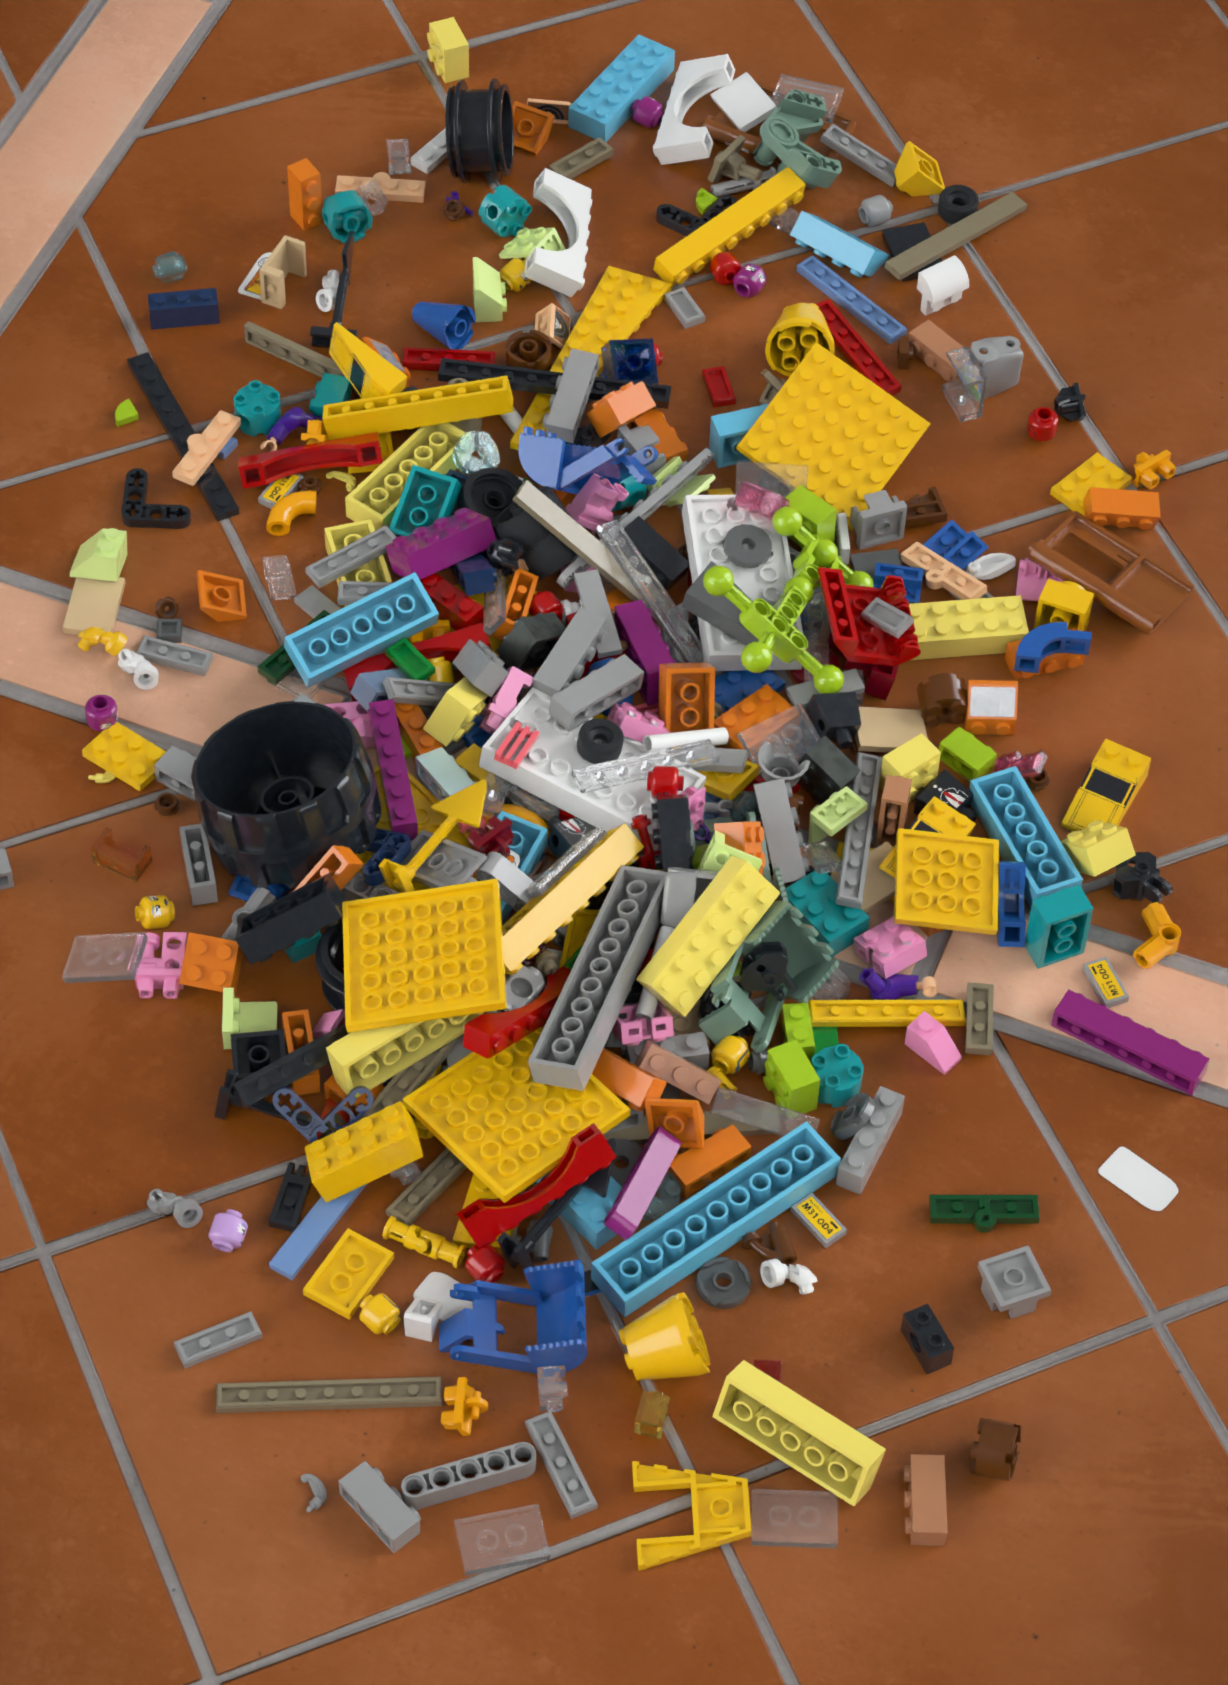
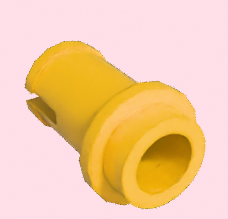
M715 1065L708 1070V1072L721 1080L717 1091L724 1100L731 1097L725 1088L732 1095L736 1093L737 1087L723 1074V1068H718Z

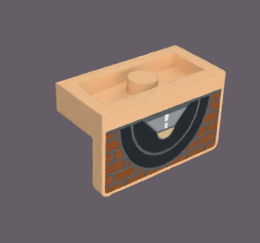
M527 99L528 106L553 114L555 116L553 123L568 124L569 107L572 103Z
M551 303L536 313L535 330L547 335L550 339V344L554 343L562 349L570 336L571 318Z

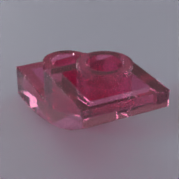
M741 481L734 504L751 513H759L772 520L774 513L779 508L788 506L790 500L762 487Z
M1042 750L1027 754L1024 757L1018 751L1007 755L1003 754L997 759L993 773L1016 766L1023 779L1035 777L1041 774L1048 756Z

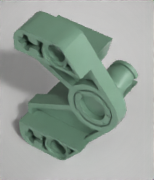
M792 89L760 127L762 140L753 151L755 161L762 166H770L778 156L782 162L778 166L777 174L789 167L806 184L805 187L814 189L816 186L829 188L842 171L840 161L824 157L804 144L811 133L819 132L823 126L822 118L827 112L824 100L815 94Z

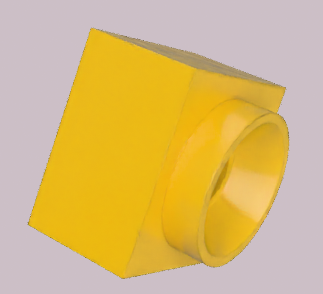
M1048 579L1039 597L1034 629L1048 623L1067 622V629L1076 628V630L1085 632L1089 623L1094 593L1086 591L1081 585L1071 581L1058 582Z

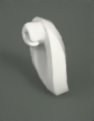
M991 553L969 563L966 572L978 580L992 579L1016 566V559L1010 554Z

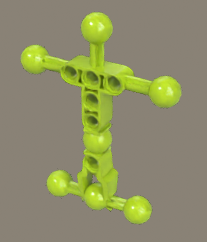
M784 506L774 513L772 519L773 528L782 536H794L805 547L794 560V575L784 585L783 594L773 607L761 598H756L753 602L734 586V576L724 566L715 565L709 568L704 574L703 586L709 594L719 597L725 596L742 611L739 614L741 624L759 640L758 642L747 644L742 650L741 662L746 670L753 673H761L767 670L771 665L773 652L786 663H791L794 660L799 662L814 676L813 684L819 693H838L844 684L843 673L834 665H822L806 651L808 648L806 637L793 625L804 607L813 599L814 589L821 587L817 571L819 567L842 570L844 581L847 585L874 587L873 580L864 571L853 572L842 562V558L838 556V548L832 541L819 539L816 534L812 535L802 526L803 521L800 512L791 506Z

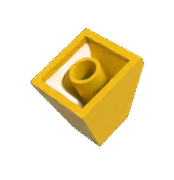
M908 141L894 170L897 180L896 186L900 191H905L912 197L940 194L945 189L937 161Z

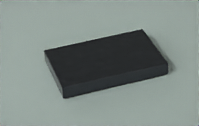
M925 222L882 230V238L892 258L931 237ZM939 258L903 278L902 282L918 279L919 272L942 262V259Z

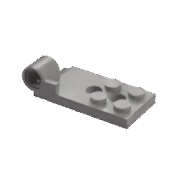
M422 830L411 842L412 851L400 865H407L433 834ZM444 838L419 867L412 880L431 888L477 882L471 875L482 865L487 856Z

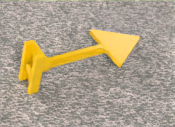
M482 779L431 806L433 812L444 815L447 818L407 865L403 866L384 858L378 866L389 888L399 893L415 891L411 880L415 877L416 871L458 822L475 828L480 827L487 789L486 779Z

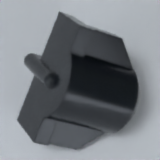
M1073 383L1072 387L1062 388L1054 399L1056 414L1069 422L1081 421L1086 416L1083 403L1086 395H1081L1078 383Z
M505 538L494 540L490 543L487 556L492 567L501 569L503 576L508 577L512 569H519L517 561L524 552L522 541Z

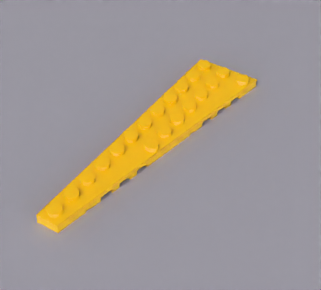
M608 266L550 371L563 373L562 365L565 356L569 357L571 349H577L599 355V368L596 377H598L619 353V350L625 346L630 335L633 332L636 333L640 328L641 322L651 315L652 309L655 306L658 307L664 300V294L672 290V283ZM537 393L510 441L511 449L518 450L520 433H523L524 426L533 428L534 435H536V429L543 430L546 436V427H543V420L545 414L550 413L551 410L549 408L551 394Z

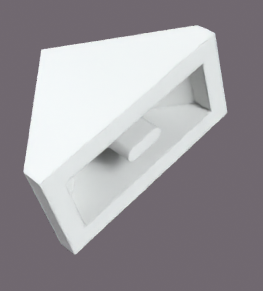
M416 1297L404 1314L405 1336L432 1342L443 1303Z

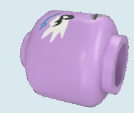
M228 1209L226 1213L216 1214L208 1234L209 1239L213 1242L212 1246L224 1252H232L233 1249L240 1248L246 1235L248 1224L242 1219V1214L235 1210Z

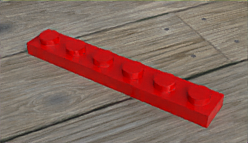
M830 299L817 303L816 305L825 317L835 345L853 367L891 396L900 393L901 384Z

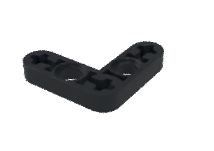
M730 195L721 196L702 218L671 204H662L657 208L656 220L659 224L684 236H688L710 221V218L716 217L723 212V207L726 210L736 203L737 200ZM687 221L691 224L684 226L680 222Z
M134 468L127 473L122 504V519L126 526L135 528L184 529L190 525L191 513L186 506L146 504L148 475L145 470ZM136 479H139V486H135ZM132 495L141 496L139 500L129 499ZM132 509H134L136 512V514H134V517H131ZM155 513L163 515L159 519H152L150 517Z

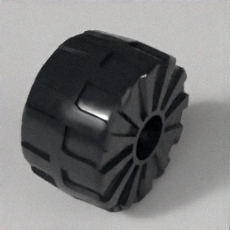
M284 701L246 711L223 725L205 741L192 766L191 779L203 830L216 852L222 867L232 876L238 873L249 879L252 886L268 888L270 884H285L290 889L296 888L333 845L348 847L354 854H362L368 849L377 834L376 824L380 821L382 809L371 761L353 723L326 705Z

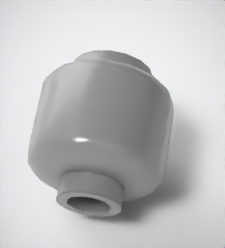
M882 195L864 199L858 209L861 221L870 227L888 222L891 218V212H893L891 201Z

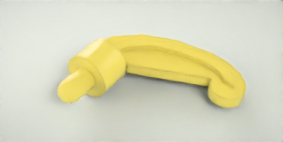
M332 471L326 474L327 479L334 477L346 482L348 492L355 489L356 479L351 474L340 471Z
M106 771L104 774L96 773V775L88 776L89 780H95V783L100 784L109 783L116 778L109 771Z

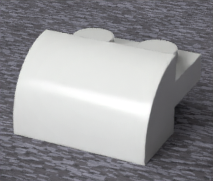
M955 255L918 274L917 290L922 294L920 311L925 316L957 302L962 298L963 290L969 288V278L966 269Z

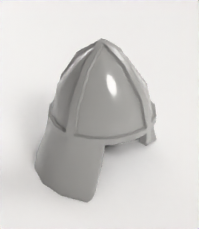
M768 741L760 747L757 755L765 781L784 778L785 783L790 782L791 787L798 783L800 777L808 770L810 764L809 760H805L799 765L790 752L788 755L774 754L772 746Z

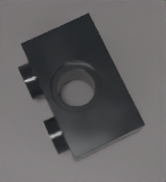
M926 1304L904 1313L901 1332L925 1373L930 1374L951 1365L954 1347L930 1306Z

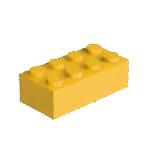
M401 1101L305 1146L311 1181L326 1203L423 1157L415 1121Z

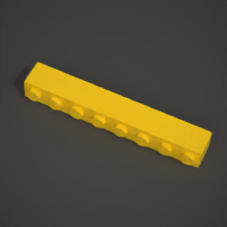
M789 167L785 168L656 257L653 270L663 281L672 283V287L676 284L684 283L689 275L694 272H700L705 264L711 261L717 254L727 249H733L742 238L750 237L755 229L760 226H766L775 215L779 216L791 204L799 203L804 197L803 193L806 184Z
M501 376L327 404L323 406L322 420L330 441L378 432V434L390 433L392 431L435 426L437 424L459 422L473 418L479 419L492 415H504L513 412V395L508 376Z

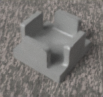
M626 424L617 428V438L625 439L623 443L618 444L617 449L621 451L623 448H629L625 455L630 456L645 446H654L659 443V437L648 425L638 426L631 430ZM647 452V454H646V456H647L648 459H649L650 456H651V454H650L649 452ZM664 453L658 454L656 461L645 468L653 475L666 464V455Z
M882 490L864 495V501L868 510L859 512L857 506L851 507L850 523L857 535L856 544L859 550L904 538L907 505L904 500L899 501L897 496H892L890 499L887 491Z
M1029 1245L978 1262L977 1268L983 1278L981 1291L991 1311L997 1310V1308L999 1312L1009 1310L1008 1314L1012 1319L1035 1311L1037 1301L1051 1295V1288Z

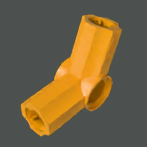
M1158 902L1149 904L1141 913L1153 935L1133 952V957L1136 959L1137 964L1143 969H1150L1165 956L1175 954L1181 937V929L1178 925L1172 923L1163 904Z

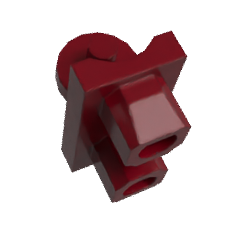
M493 816L485 824V830L487 831L485 835L474 830L467 836L468 845L471 849L486 856L489 852L493 851L500 853L506 858L510 855L508 846L513 843L512 839L514 838L511 830L512 821L508 818L501 821Z

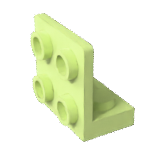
M523 228L517 232V236L512 241L504 245V249L498 255L500 259H527L536 247L550 251L566 249L555 228Z
M680 456L670 459L652 475L657 482L654 485L646 486L649 492L656 486L660 488L668 475H675L677 473V469L683 463ZM715 475L695 476L662 506L672 507L677 504H683L686 495H698L706 491L710 487V483L716 479Z
M847 786L839 792H834L827 801L815 806L810 812L808 843L814 846L826 836H833L864 813L868 808V803Z
M715 830L697 869L720 871L729 858L734 856L748 861L759 871L762 859L726 845L725 834Z
M223 988L222 1036L224 1049H232L231 1034L277 1030V1002H240V998H235L234 988Z

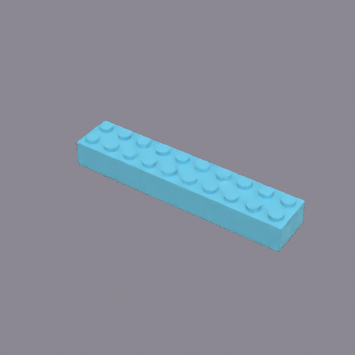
M806 1121L591 1263V1279L625 1318L700 1268L705 1262L715 1258L742 1240L746 1233L757 1230L808 1194L835 1178L841 1158Z

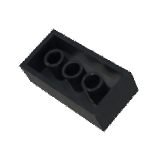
M329 872L241 918L235 940L250 964L257 961L262 963L271 958L274 952L280 949L282 951L290 949L301 938L309 939L319 929L325 926L332 927L336 925L342 918V902H345V897Z

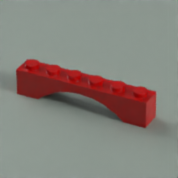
M378 432L239 457L238 469L243 489L267 485L286 476L314 469L364 467L383 463Z
M482 622L412 644L426 659L444 657V660H448L451 663L469 639L475 643H478L480 640L491 648ZM382 653L343 670L349 693L359 673L398 669V667L385 653ZM350 693L352 701H357L356 698Z
M562 966L556 973L547 975L544 992L532 1003L511 1011L481 1014L467 1022L464 1028L463 1047L489 1059L544 1026L571 969Z
M593 1123L571 1137L559 1163L535 1186L522 1193H518L505 1203L500 1198L478 1199L456 1213V1215L478 1248L490 1245L496 1240L497 1236L506 1230L516 1228L520 1221L529 1215L537 1214L544 1205L552 1200L561 1198L574 1185L584 1183L591 1174L608 1167L611 1161L617 1157L602 1132Z

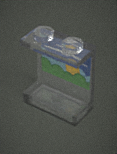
M968 346L947 352V357L960 378L959 380L943 384V394L960 422L982 417L987 376Z

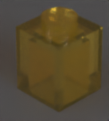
M658 1391L642 1392L635 1418L634 1433L662 1439L670 1410L669 1396H665Z

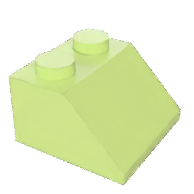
M473 257V296L476 322L503 321V312H507V300L502 298V296L506 295L505 282H501L500 272L478 257Z
M103 528L80 545L70 570V577L117 582L128 555L127 531Z

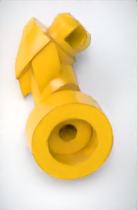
M90 627L77 635L81 638L78 642V647L85 652H88L91 646L102 643L105 645V651L112 656H116L123 649L128 639L120 631L105 632L104 629L99 627Z

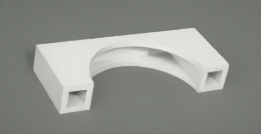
M728 54L680 62L674 84L671 87L669 100H667V107L662 116V123L657 132V139L653 145V153L661 165L710 157L714 143L707 128L687 126L682 124V121L688 109L699 98L717 88L731 85L735 69Z
M544 168L534 182L533 197L548 206L561 220L567 232L569 246L568 249L562 251H550L536 247L526 259L524 277L572 298L577 290L580 291L585 283L583 273L587 264L585 256L588 251L586 242L590 233L588 224L591 220L589 212L593 202L591 199L592 189L547 168Z

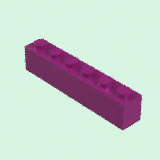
M394 700L369 702V719L390 830L407 834L410 840H414L418 836V825Z
M1068 989L1053 1014L1052 1027L1190 1095H1193L1206 1074L1210 1058L1204 1056L1199 1051H1193L1181 1045L1174 1039H1169L1157 1033L1152 1028H1146L1134 1022L1131 1018L1110 1010L1105 1005L1093 1002L1080 993H1075Z

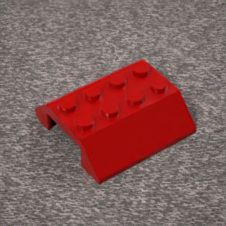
M818 568L817 571L833 640L849 662L895 667L921 654L917 635L914 634V623L899 638H896L865 621L861 616V613L876 597L912 616L908 599L906 600L905 598L906 590L901 577L887 575L881 588L845 584L843 573L840 569Z

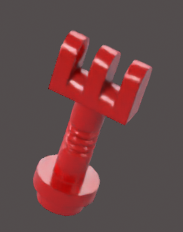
M641 814L633 817L631 828L638 830L641 843L644 846V854L639 856L637 863L639 868L648 869L649 867V869L655 870L654 854H658V849H653L647 828L652 823L651 819L647 818V814Z

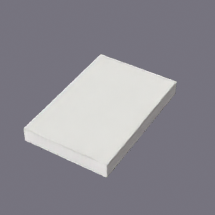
M747 72L734 79L731 85L723 86L710 94L712 100L734 126L743 132L748 131L767 119L777 108L775 103Z

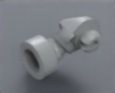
M153 1189L149 1193L147 1200L149 1209L164 1217L166 1214L173 1212L175 1220L181 1227H193L200 1222L203 1216L202 1208L193 1199H185L181 1196H176L174 1193L162 1192L161 1189Z

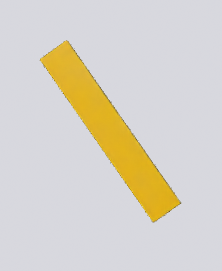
M963 1000L808 1001L812 1027H907L924 1011L943 1026H965L966 1023Z

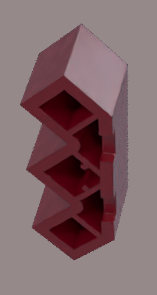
M830 628L825 646L840 651L834 643ZM846 659L844 669H856L859 675L867 677L864 693L886 700L895 681L899 665L894 667L849 662Z

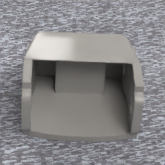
M1013 336L990 337L971 343L970 351L976 361L982 363L980 369L986 377L984 399L993 397L1018 384L1024 354L1020 348L1021 343L1017 338ZM966 377L965 388L972 398L981 400Z
M668 867L664 882L661 910L662 926L675 929L719 871Z
M523 965L518 972L510 975L505 981L507 1009L503 1010L506 1012L521 1008L540 997L545 989L546 982L538 969ZM495 1010L484 1012V1014L500 1013L503 1011Z

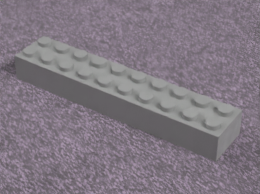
M621 865L528 1060L534 1082L584 1091L660 927L664 882L667 872Z

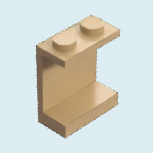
M285 235L259 270L262 303L283 309L286 304L284 278L287 273L291 272L306 277L305 242Z

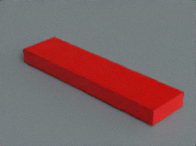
M404 347L402 366L408 370L439 371L442 358L495 364V352Z

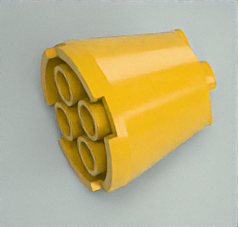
M796 303L783 309V313L766 340V359L773 370L776 369L779 373L790 377L816 342L832 354L835 353L834 339L823 313L816 304Z
M684 1292L669 1297L624 1328L618 1330L620 1340L623 1345L627 1346L629 1352L624 1354L626 1364L629 1370L633 1369L637 1381L693 1377L710 1373L707 1367L710 1365V1359L703 1333L699 1329L695 1316H691L694 1309Z

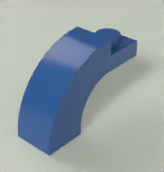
M1067 622L1041 625L1031 630L1021 640L1017 649L1014 671L1038 673L1041 661L1054 653L1088 655L1092 632L1067 630Z
M999 861L998 946L1025 947V862Z

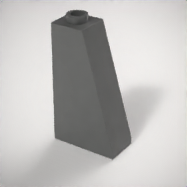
M711 561L685 593L682 607L745 646L752 642H758L759 640L741 624L739 614L742 611L725 596H713L704 588L703 577L705 572L716 565ZM734 583V586H735L737 589H739L748 599H750V598Z

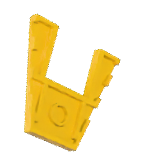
M632 1461L634 1492L691 1488L694 1535L636 1539L639 1571L752 1536L748 1479L711 1473V1475L698 1474L695 1470L689 1469L678 1471L668 1469L667 1466L654 1464L653 1467L640 1465L639 1462Z

